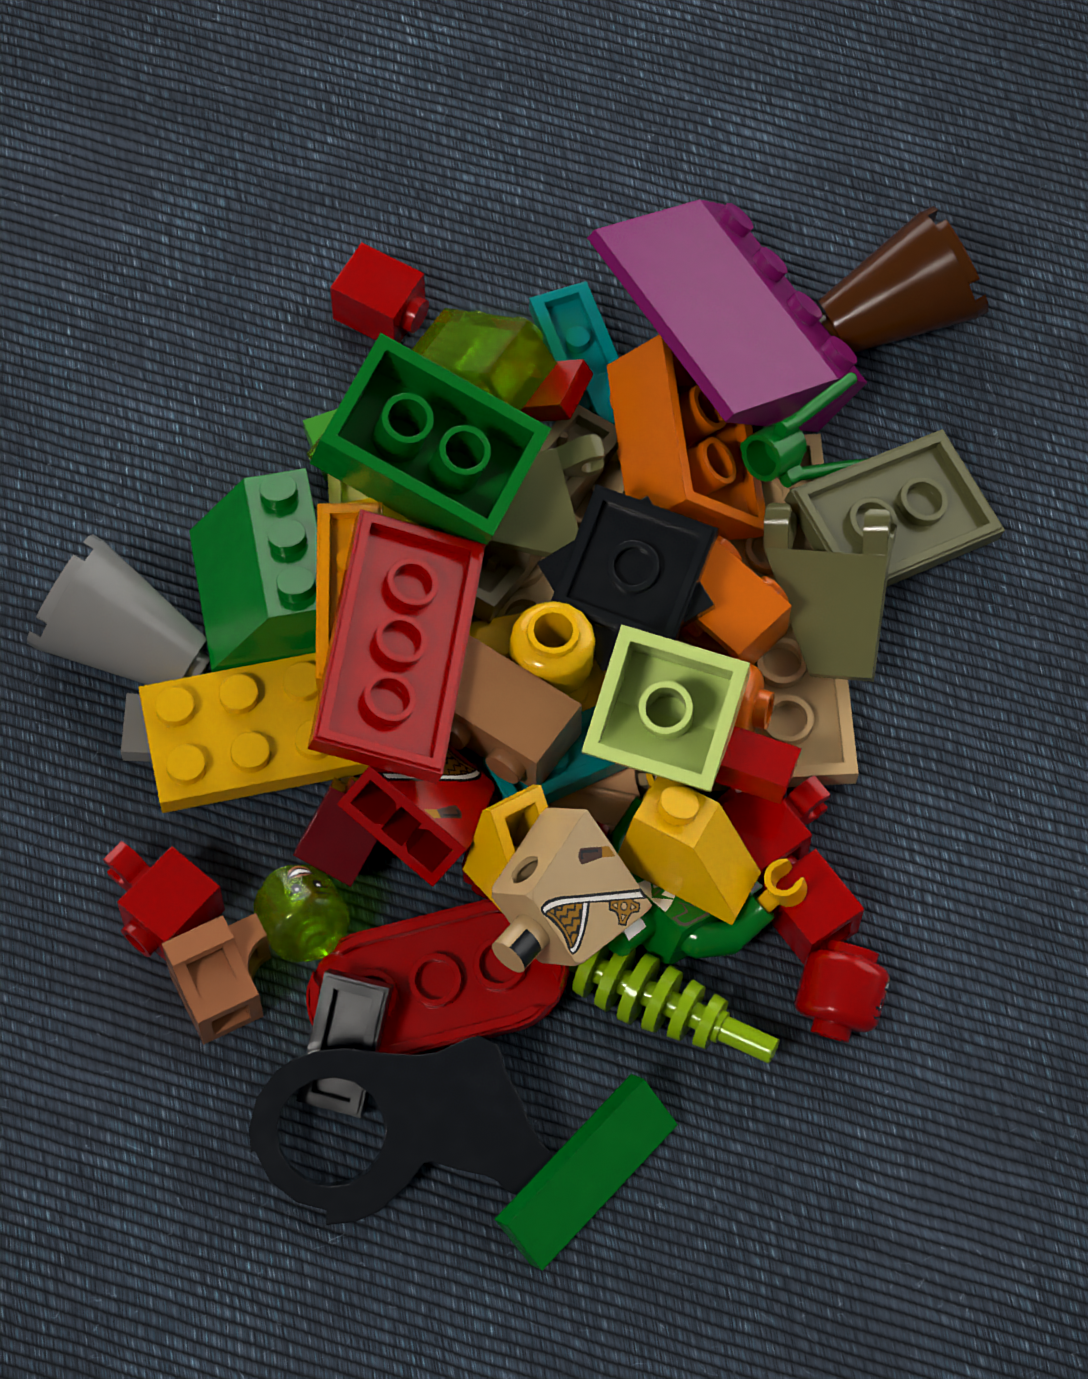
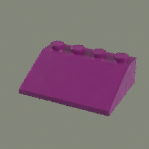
M699 199L595 229L587 237L725 422L765 427L772 423L780 422L791 416L850 372L857 375V382L799 427L802 431L819 432L867 384V381L854 366L857 363V357L854 352L841 339L829 334L819 321L822 318V312L819 307L806 294L794 289L784 276L788 272L785 263L772 250L760 245L750 232L754 228L752 221L736 205L732 203L724 205Z

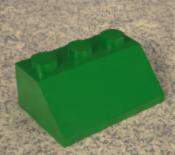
M306 468L243 478L189 530L212 672L316 652L317 522Z

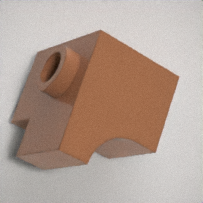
M256 913L231 925L227 924L222 915L161 943L170 977L203 1045L264 1017L260 996L253 983V978L258 968L271 958L267 934Z

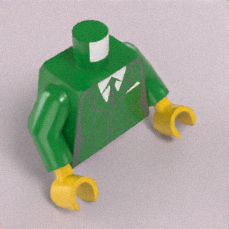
M646 773L648 790L642 798L639 796L634 797L610 835L609 842L617 854L636 811L654 783L655 775ZM778 859L772 862L764 874V882L767 889L759 896L763 886L757 881L734 924L730 925L631 873L652 904V907L606 946L619 956H627L639 945H642L652 955L660 958L661 963L671 965L687 956L698 959L734 955L775 918L772 911L778 905L792 907L801 903L806 897L807 883L804 877H802L788 890L777 889V882L789 873L792 865L788 859Z

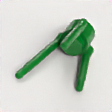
M852 372L846 374L791 416L780 422L764 426L761 430L753 433L741 442L742 459L749 473L756 479L765 482L779 478L781 484L789 488L802 480L821 478L868 459H852L808 466L800 465L807 449V443L799 427L857 382V375Z

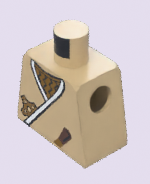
M545 808L492 886V898L510 923L506 930L492 944V950L506 967L515 972H523L534 959L547 964L577 966L587 961L652 907V904L588 809Z

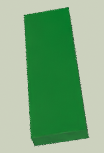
M630 1074L494 1220L528 1263L543 1271L678 1124L643 1078Z

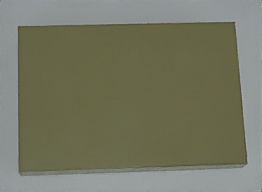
M943 429L793 488L784 499L786 504L791 506L792 512L796 514L798 524L814 551L863 554L865 513L870 509L889 511L896 523L897 530L889 562L886 587L995 542L1005 531Z

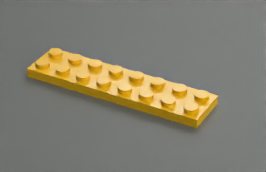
M522 613L496 617L490 624L483 620L471 622L469 635L509 659L512 628ZM316 652L138 687L162 813L333 780L334 777L339 779L359 775L365 772L369 765L307 749L320 690L317 689L315 679ZM595 659L590 676L581 688L568 695L582 704V711L596 706L605 678Z

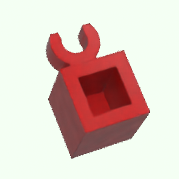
M814 775L798 785L783 799L781 804L733 788L727 790L717 799V802L722 806L759 868L761 874L757 881L762 886L765 883V871L772 862L789 856H795L797 860H800L808 854L812 834L805 825L810 824L827 811L828 807L824 802L830 798L831 794Z
M122 841L103 859L104 863L110 867L107 871L108 876L127 891L117 901L124 924L121 933L136 950L146 957H150L156 952L166 961L161 943L218 918L225 911L220 886L172 846L152 867H149L131 847Z

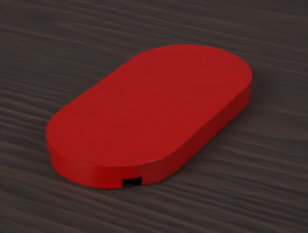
M485 899L359 931L336 941L324 953V958L318 964L316 972L314 970L312 972L306 992L307 1012L313 1026L324 972L330 968L393 984L394 987L379 1052L408 1055L429 1054L437 1050H443L470 1037L481 1036L489 1039L535 1025L546 1017L559 1002L567 984L569 966L541 963L534 959L523 972H515L506 967L494 954L492 944L506 930L510 923L490 899Z

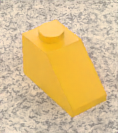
M658 776L636 811L618 853L629 872L730 925L734 924L761 874L719 802L684 784Z

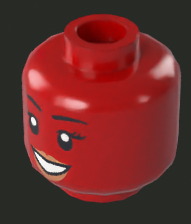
M828 940L826 949L813 950L807 955L794 1005L801 1015L813 1020L811 1033L849 1043L852 1031L869 1032L876 1028L890 982L887 970L877 964L878 953L856 945Z

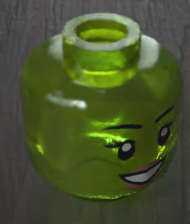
M287 865L275 870L263 882L253 904L254 913L257 914L267 934L268 943L282 959L295 963L311 962L328 956L336 948L338 940L346 936L350 925L348 906L333 881L326 873L312 865Z

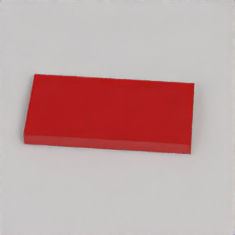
M360 509L353 527L307 749L435 784L438 783L444 771L486 544Z

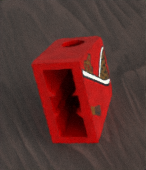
M448 744L443 775L437 784L369 766L336 805L433 887L471 845L482 810L487 808L495 788L492 780L476 768L479 759L476 753L466 747L462 750H457Z

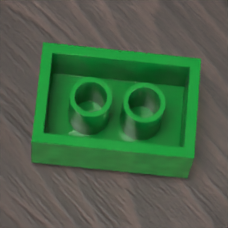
M380 333L321 436L309 464L370 498L382 502L383 505L422 527L486 544V548L552 428Z

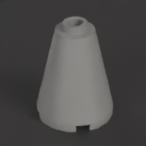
M94 534L88 536L83 542L93 549L85 561L73 554L43 602L36 616L37 619L47 624L42 635L40 636L29 631L27 637V644L37 650L145 685L201 675L205 673L210 664L209 654L204 652L207 645L206 637L104 540Z

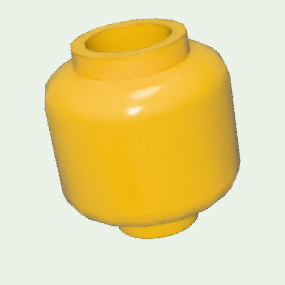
M550 601L537 603L520 615L513 625L510 637L509 659L566 695L581 688L590 676L594 661L595 637L592 625L581 611L570 604Z

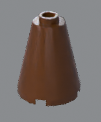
M932 206L924 211H920L816 302L822 312V318L819 321L831 336L841 339L854 353L975 320L989 312L986 294L976 300L974 299L969 285L980 278L959 237L947 219L937 224L934 223L938 212L936 207Z

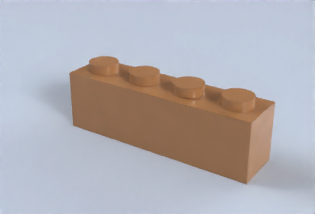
M469 635L449 744L457 750H462L466 747L482 758H486V764L492 772L506 782L516 784L520 781L528 787L533 784L541 785L580 736L582 704Z

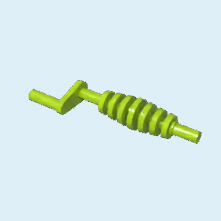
M605 945L584 963L577 966H569L568 978L571 973L575 974L572 991L586 998L594 986L598 984L594 1005L605 1012H608L616 1003L619 995H622L616 1017L618 1020L629 1025L636 1020L643 1006H645L646 1009L641 1023L642 1029L656 1033L666 1018L669 1017L671 1020L667 1029V1037L682 1041L689 1029L692 1028L695 1029L692 1045L707 1049L711 1042L717 1043V1041H720L769 1064L778 1048L780 1039L730 1017V1013L726 1011L728 1001L718 994L713 995L707 1006L702 1004L706 987L694 979L687 985L683 994L678 993L683 979V972L675 967L668 966L658 983L655 982L661 959L652 954H644L634 971H631L636 957V949L627 956H619L614 953L609 961L607 959L610 949Z

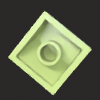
M621 624L582 753L711 792L730 741L749 680L750 663Z

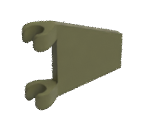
M595 434L585 435L557 448L539 451L488 545L547 557L575 540L579 529L564 476H591L603 470L605 450L601 438Z
M768 504L764 515V550L776 583L784 590L789 603L792 605L790 622L810 676L874 682L889 562L897 530L896 523L892 519L890 512L883 509H870L865 513L863 554L792 549L798 527L796 514L792 512L789 504Z

